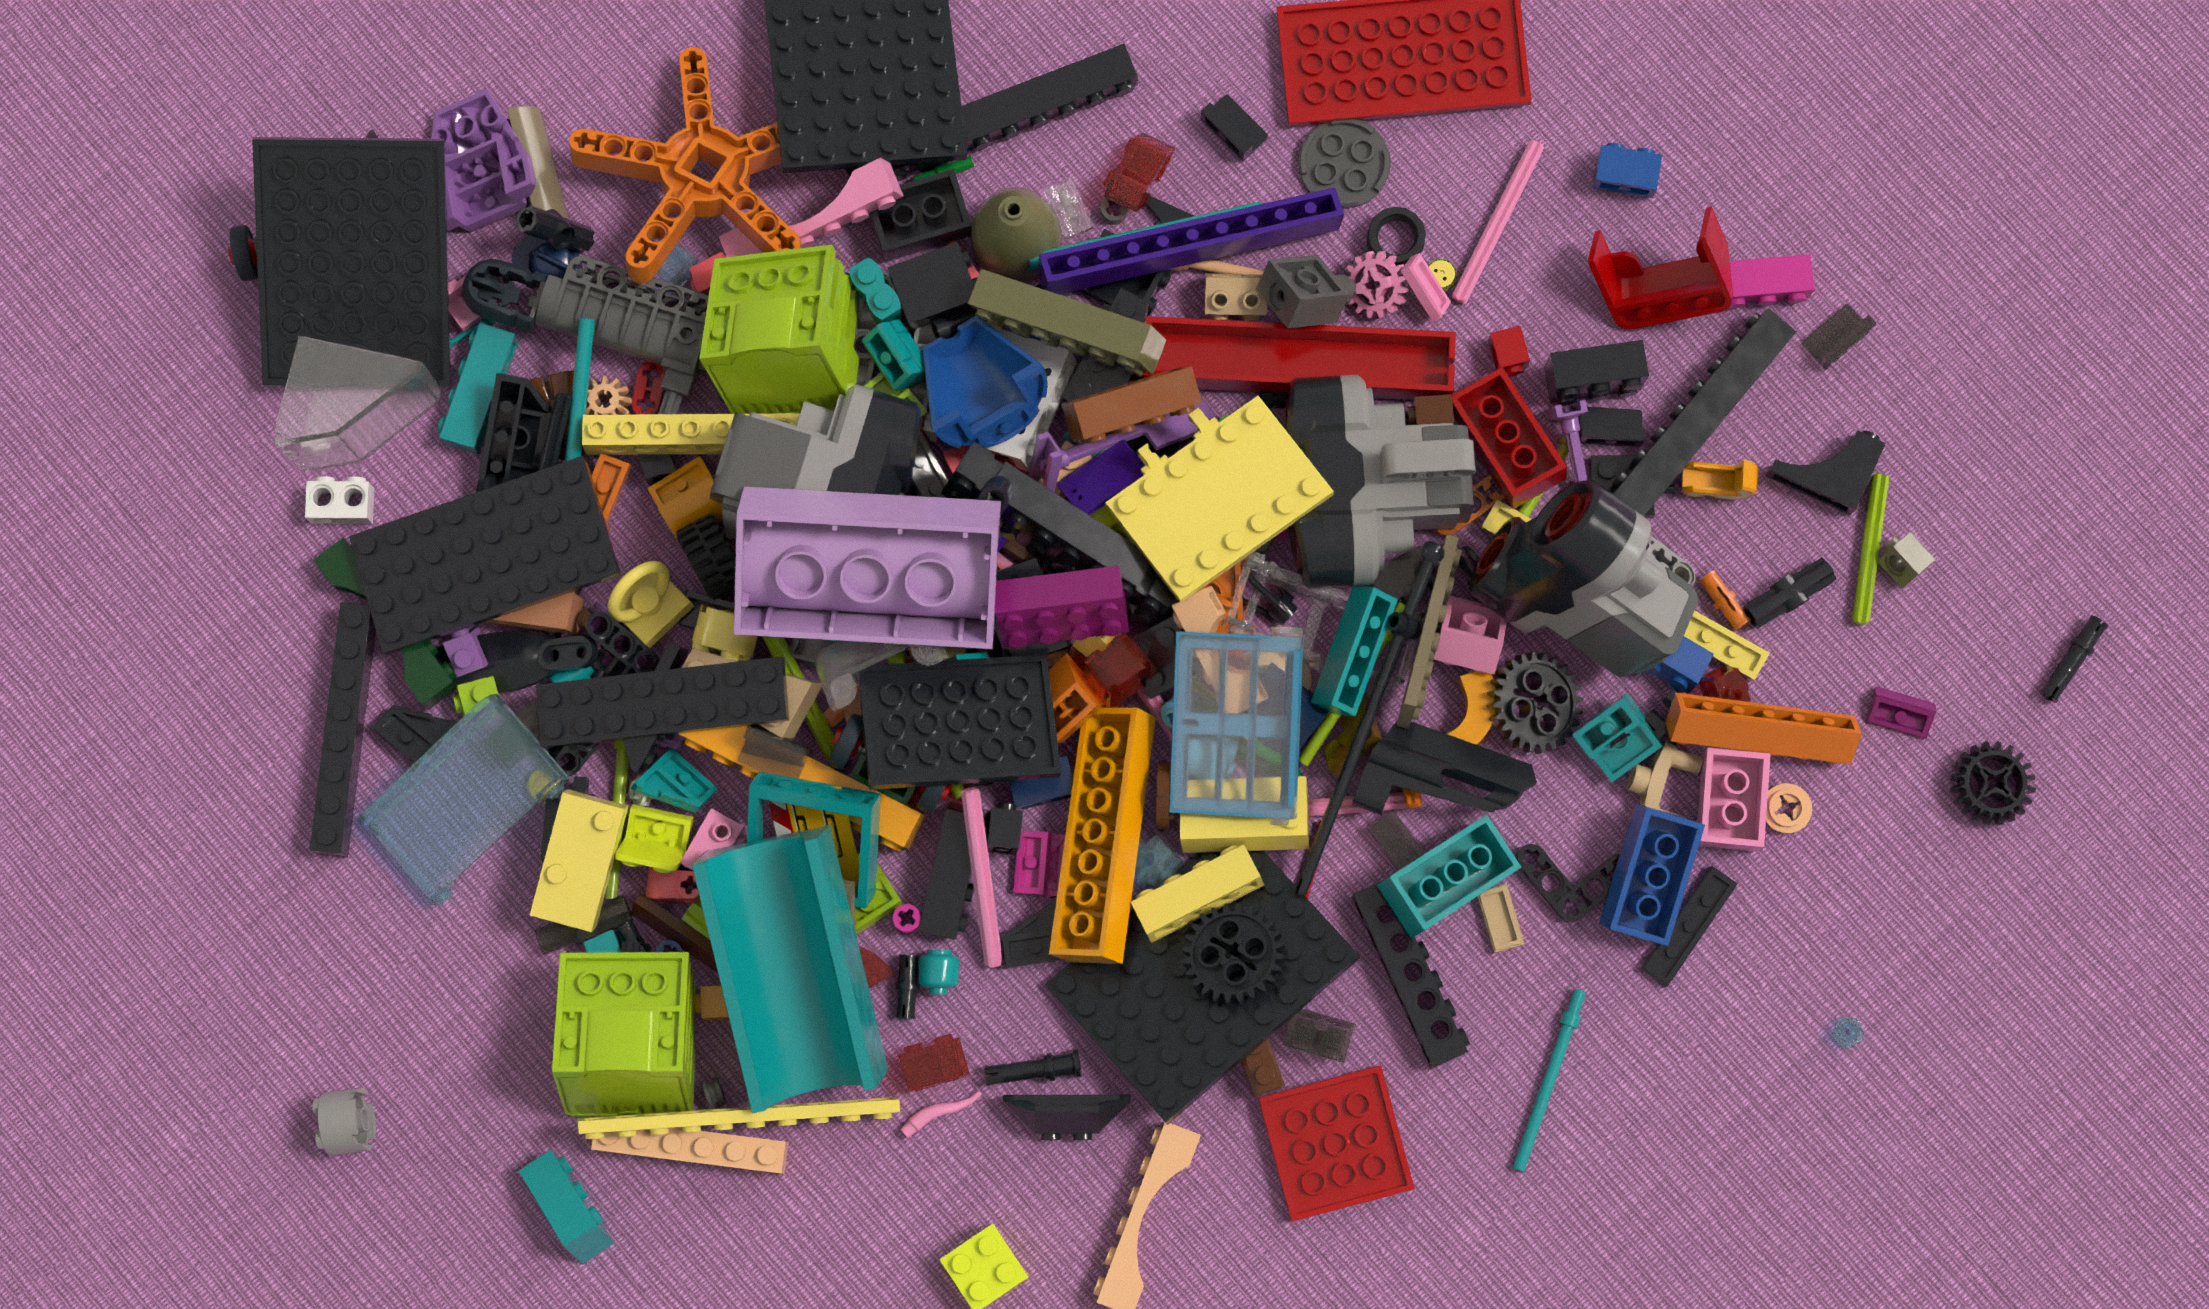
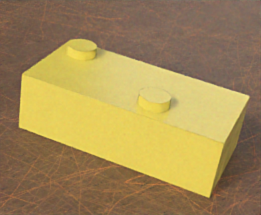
M1298 776L1296 819L1180 813V841L1183 853L1222 852L1230 846L1236 845L1239 847L1243 844L1247 851L1309 849L1308 786L1306 776ZM1281 777L1255 778L1254 800L1280 802ZM1247 778L1223 779V799L1246 800ZM1188 780V797L1215 798V780Z
M569 789L562 792L530 916L589 932L596 928L628 811V805Z

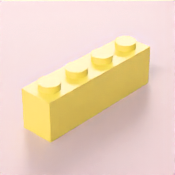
M1244 844L1239 847L1234 845L1226 848L1221 852V856L1212 861L1203 860L1194 865L1192 871L1182 876L1180 874L1171 876L1164 882L1163 886L1155 890H1144L1136 896L1135 900L1131 901L1151 943L1200 919L1201 914L1207 915L1211 913V908L1214 907L1217 910L1223 907L1224 904H1229L1264 886L1262 878Z

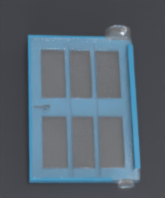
M1271 626L1270 635L1176 631L1169 812L1270 818V825H1289V819H1296L1303 627Z

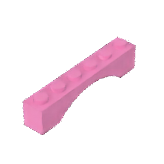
M879 158L854 170L836 199L823 211L808 220L789 226L799 236L801 248L810 247L815 243L814 239L823 235L831 236L842 230L841 226L849 222L858 223L869 217L868 213L876 209L885 210L896 204L895 200L903 197V193L891 164ZM738 228L719 236L726 257L763 253ZM763 229L761 231L769 232L771 229Z

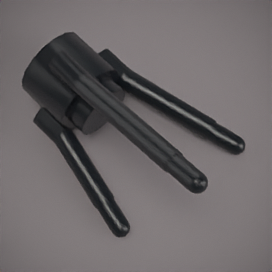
M1262 562L1261 565L1281 595L1278 593L1272 595L1247 570L1242 569L1241 574L1268 600L1265 604L1268 611L1242 596L1243 605L1262 615L1270 623L1275 620L1280 625H1283L1298 608L1292 602L1294 597L1286 591L1267 562Z

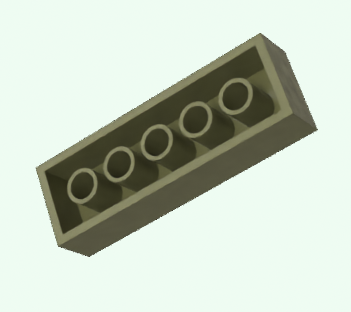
M983 269L980 270L968 302L976 310L975 315L984 319V322L992 327L1002 329V326L1005 325L1013 329V333L1025 338H1030L1032 334L1041 338L1040 342L1057 348L1058 344L1068 347L1069 352L1081 357H1085L1089 353L1097 357L1096 360L1108 366L1113 367L1116 362L1125 366L1124 370L1138 376H1142L1143 372L1154 374L1166 343V339L1149 324Z

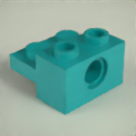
M1627 692L1579 726L1572 734L1589 758L1596 761L1611 782L1618 779L1663 746L1661 740L1645 721L1646 716ZM1624 733L1628 734V733H1629V735H1627L1625 738H1623L1622 740H1620V741H1619L1618 743H1616L1615 745H1613V746L1610 745L1614 740H1616V739H1617L1619 736H1621L1622 734H1624Z

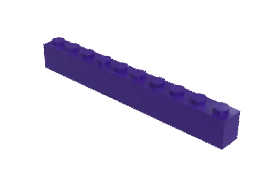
M1334 187L1039 254L1037 273L1043 290L1062 294L1338 231L1344 217V212Z

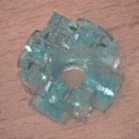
M1155 835L1149 842H1143L1138 846L1135 877L1144 886L1149 883L1158 888L1160 885L1163 886L1168 878L1176 875L1175 871L1184 864V861L1165 840Z

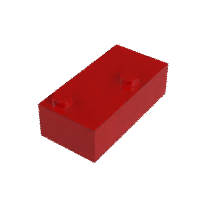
M1503 367L1452 395L1455 421L1458 425L1468 427L1469 439L1473 440L1475 452L1512 509L1566 480V464Z

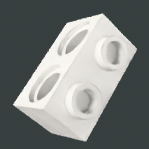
M320 476L316 477V481H306L305 518L311 524H373L374 487L370 482H366L365 478L347 477V481H335L333 477ZM324 493H330L331 501L325 506H318V498ZM353 494H362V501L359 505L349 506V498Z

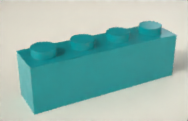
M481 322L478 329L472 331L468 341V347L471 349L467 359H462L458 369L460 380L457 388L453 387L448 397L449 411L447 416H442L438 425L437 433L440 434L439 438L445 445L477 455L480 454L486 437L496 374H508L519 343L515 333Z
M1353 586L1313 694L1312 704L1335 715L1356 716L1388 628L1387 619L1394 612L1398 599L1374 587Z

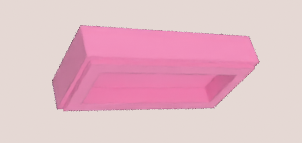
M1420 253L1415 254L1409 258L1401 273L1431 320L1435 321L1443 316L1451 301Z

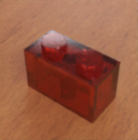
M948 1034L935 1038V1044L923 1048L922 1043H917L903 1048L905 1053L898 1056L909 1093L971 1076L960 1037L953 1039V1035Z

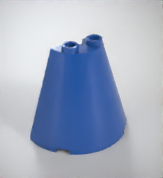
M975 316L958 326V332L953 338L944 339L939 337L922 347L932 429L942 441L957 448H960L961 445L971 446L973 442L988 448L1003 443L1019 434L1039 413L1038 405L1042 398H1046L1048 388L1047 375L1039 361Z

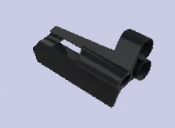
M1396 721L1386 736L1372 750L1352 805L1382 815L1393 785L1492 813L1495 810H1503L1514 804L1522 796L1523 792L1535 786L1537 781L1531 764L1412 721L1409 729L1396 726ZM1441 775L1491 792V794L1480 798L1446 786L1441 780Z

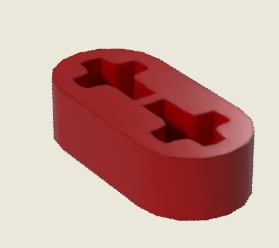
M647 361L640 366L632 398V408L636 415L658 414L664 396L661 384L665 373H663L661 365ZM652 369H656L660 378H654L652 388L648 387L649 380L644 375L645 373H651ZM648 393L654 408H648L647 412L643 413L641 406L638 405L645 402Z

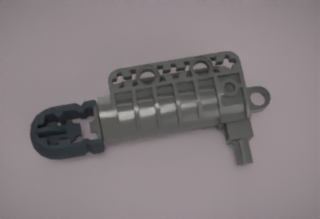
M586 256L573 258L567 266L563 279L537 271L531 274L528 268L497 259L479 261L470 268L465 276L462 288L465 304L473 313L482 318L510 327L516 325L519 330L532 333L538 326L576 339L578 336L579 318L595 319L593 344L661 365L662 371L665 373L661 390L665 395L658 414H678L682 399L689 400L700 371L707 373L699 359L709 297L703 293L655 278L647 282L646 286L633 282L631 279L626 280V277H629L627 269ZM582 263L586 264V268L577 271L573 270L575 267L580 268ZM608 273H616L617 275H619V277ZM498 277H501L505 284L499 283ZM513 281L526 284L531 289L539 288L536 296L531 295L527 305L528 308L532 309L530 316L521 314L516 309L508 310L503 308L510 304H518L522 291L515 288ZM612 284H618L616 288H608ZM667 292H675V293H677L679 296L673 295V294H670V293H667ZM495 299L502 301V307L498 306L497 301ZM669 303H678L675 307H667Z

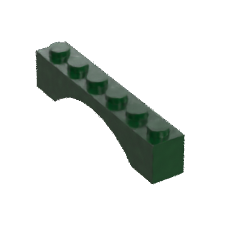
M343 537L316 557L314 562L338 591L354 594L367 600L352 546ZM431 641L403 649L405 663L404 681L428 710L457 689V685L453 681L457 675L447 662H444L442 665L435 657L439 651Z

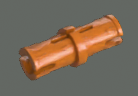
M1715 569L1699 580V583L1702 584L1715 602L1713 604L1715 609L1721 610L1734 628V631H1737L1751 621L1750 617L1746 615L1736 601L1734 591L1730 592Z

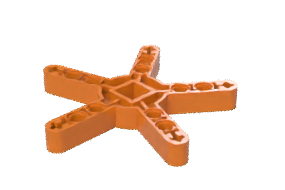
M698 47L686 48L679 56L686 128L675 133L666 143L590 129L575 130L569 137L571 159L577 167L661 183L662 191L665 195L626 252L628 276L633 282L639 284L647 283L654 278L695 217H714L723 214L763 253L801 248L799 236L749 188L751 174L781 163L777 122L739 137L725 128L715 126L707 57L705 52ZM691 68H697V73H691ZM759 148H764V149H766V150L759 151V150H757V149H759ZM643 158L649 159L647 161H640ZM699 159L719 169L711 182L690 173ZM750 209L749 212H742L741 210ZM673 215L678 216L676 218H667ZM771 229V231L769 232H763L761 230ZM653 239H662L659 242L651 241Z

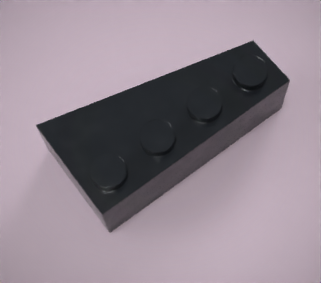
M951 802L945 810L918 931L956 940L959 932L964 933L966 929L968 914H964L966 901L972 902L974 885L971 883L972 870L963 805ZM982 809L987 836L989 823L986 822L988 810Z

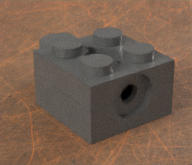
M1318 255L1268 260L1256 289L1287 328L1337 323L1345 304H1349L1352 299V295L1356 290V284L1350 277L1344 274L1334 275Z

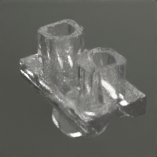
M1072 177L1059 184L1044 188L1047 200L1058 217L1065 240L1093 229L1092 222Z

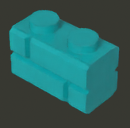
M900 319L879 323L862 339V343L894 392L915 387L926 377L923 353Z

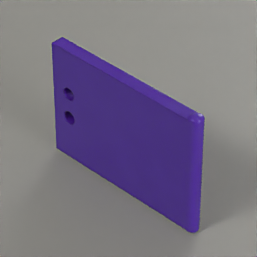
M1122 439L1057 482V485L1072 505L1091 515L1105 506V502L1144 476L1141 468L1145 465L1127 442Z

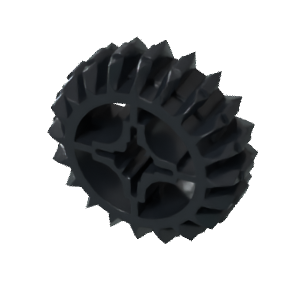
M1985 741L1981 745V750L1978 746L1973 745L1970 747L1971 755L1963 752L1960 755L1963 763H1954L1953 768L1959 773L1951 774L1949 779L1958 782V785L1952 786L1950 792H1959L1960 797L1956 798L1954 803L1957 805L1964 802L1966 806L1962 809L1961 813L1965 815L1972 810L1974 812L1971 819L1973 822L1978 821L1983 816V824L1985 826L1990 825L1993 819L1997 826H2001L2004 824V817L2008 822H2013L2016 820L2015 813L2023 815L2026 812L2023 805H2030L2033 800L2026 794L2034 793L2036 788L2027 785V782H2031L2036 778L2034 774L2026 775L2025 772L2032 765L2030 763L2022 765L2019 762L2024 757L2022 752L2012 756L2013 746L2009 745L2003 752L2001 742L1997 741L1994 743L1992 749L1990 743ZM1991 759L2003 763L2004 766L1995 771L1987 766L1983 767L1978 761ZM1971 771L1974 772L1973 777L1978 782V790L1974 795L1969 784ZM2011 773L2016 783L2014 796L2011 794L2012 790L2007 784L2008 776ZM2001 775L1997 780L1998 784L1995 785L1997 787L1984 793L1988 788L1987 783L1990 782L1987 779L1990 780ZM1990 796L1999 802L2002 800L2007 806L1991 808L1983 805L1981 802Z

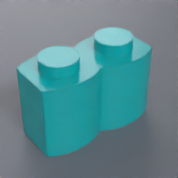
M866 258L850 268L853 288L857 291L859 297L867 303L870 315L877 325L903 318L899 297L893 288L885 283L883 272L875 261Z

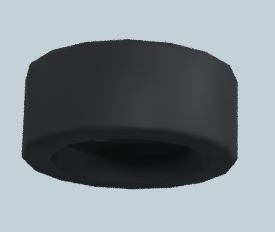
M1391 207L1384 209L1373 218L1369 225L1366 241L1368 250L1373 251L1375 256L1379 251H1384L1378 241V233L1381 227L1390 221H1402L1409 225L1414 234V243L1410 250L1404 254L1395 255L1397 258L1394 264L1396 266L1405 265L1411 256L1418 253L1421 254L1424 248L1426 237L1424 224L1416 213L1407 208ZM1386 252V259L1393 254Z

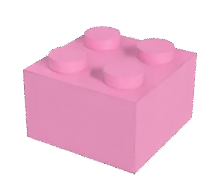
M1449 596L1446 602L1448 609L1439 632L1441 636L1434 660L1441 661L1447 665L1470 668L1480 673L1495 674L1503 647L1507 621L1482 603Z

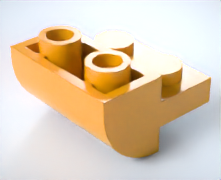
M700 456L647 488L661 516L676 538V531L709 513L717 519L718 523L723 520L722 504L710 499L714 477Z

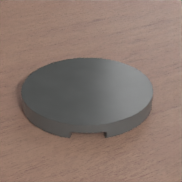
M1359 119L1332 121L1331 123L1319 125L1305 138L1299 154V173L1309 193L1335 187L1342 208H1354L1368 203L1383 189L1390 171V153L1382 137L1370 124Z

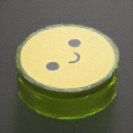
M1445 259L1432 261L1428 267L1444 291L1448 290L1453 286L1456 279L1454 265Z

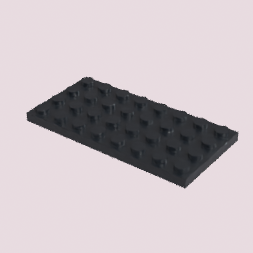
M584 456L349 536L381 650L385 655L621 575L587 459Z

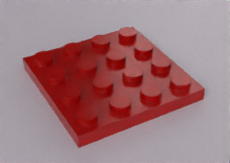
M1381 1065L1258 1098L1291 1222L1415 1189Z

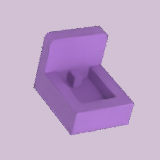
M479 627L465 628L450 633L451 637L443 642L457 677L488 665L476 636L481 632Z

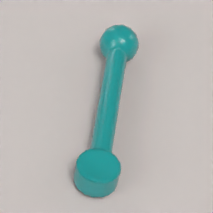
M488 319L480 321L481 323L489 325H495L497 323ZM479 323L450 339V350L452 345L471 335L473 330H477Z

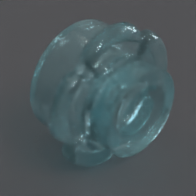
M1843 1017L1836 1021V1027L1832 1030V1037L1835 1042L1840 1043L1841 1047L1853 1048L1855 1044H1859L1862 1041L1864 1032L1862 1031L1861 1023L1857 1019ZM1846 1030H1850L1851 1034L1849 1036L1845 1034Z

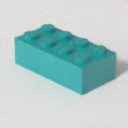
M1486 814L1379 883L1377 887L1412 939L1522 867Z

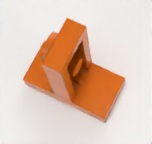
M601 453L592 473V479L609 533L611 528L608 521L631 465Z

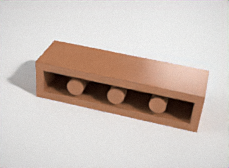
M573 591L482 623L578 636V616L583 611L585 599Z

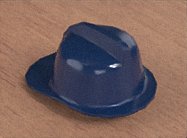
M528 235L521 239L514 247L512 262L515 265L528 268L531 274L537 271L563 279L569 262L579 255L576 251L567 248L555 249L549 242ZM581 265L580 268L575 267L573 270L577 271L579 269H582L583 265Z

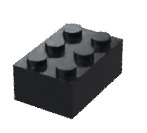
M954 169L900 184L903 197L895 200L896 204L885 210L876 209L870 212L885 261L971 236L972 225Z
M1643 340L1551 352L1544 366L1550 403L1558 402V405L1561 406L1574 404L1577 402V399L1589 398V401H1600L1606 399L1607 395L1619 393L1620 397L1634 396L1638 394V390L1642 389L1649 377Z

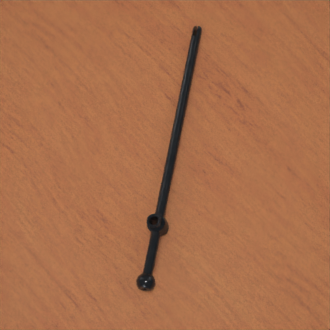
M1428 541L1421 547L1420 555L1423 561L1403 612H1394L1387 619V627L1394 636L1296 885L1295 894L1297 896L1304 897L1309 890L1405 640H1415L1421 633L1422 628L1416 620L1415 614L1434 565L1440 563L1445 556L1444 547L1435 542Z

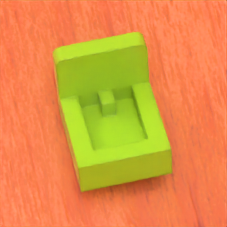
M494 676L457 685L458 695L452 696L456 713H463L465 721L470 720L473 715L501 708Z

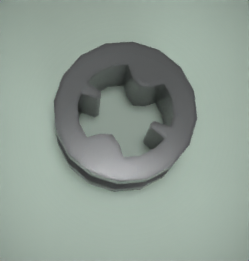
M1116 194L1108 195L1101 203V216L1104 221L1112 225L1121 224L1125 221L1128 214L1127 201L1122 196ZM1115 203L1116 207L1118 204L1122 207L1119 209L1120 215L1113 216V212L1109 215L1107 213L1109 211V204Z
M718 1077L713 1078L711 1083L702 1082L704 1093L711 1109L715 1108L717 1103L727 1104Z

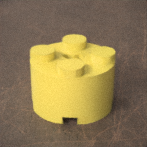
M701 604L692 638V648L705 652H715L721 654L720 656L737 661L750 660V657H753L758 636L735 635L734 612L722 609L717 610L713 606Z

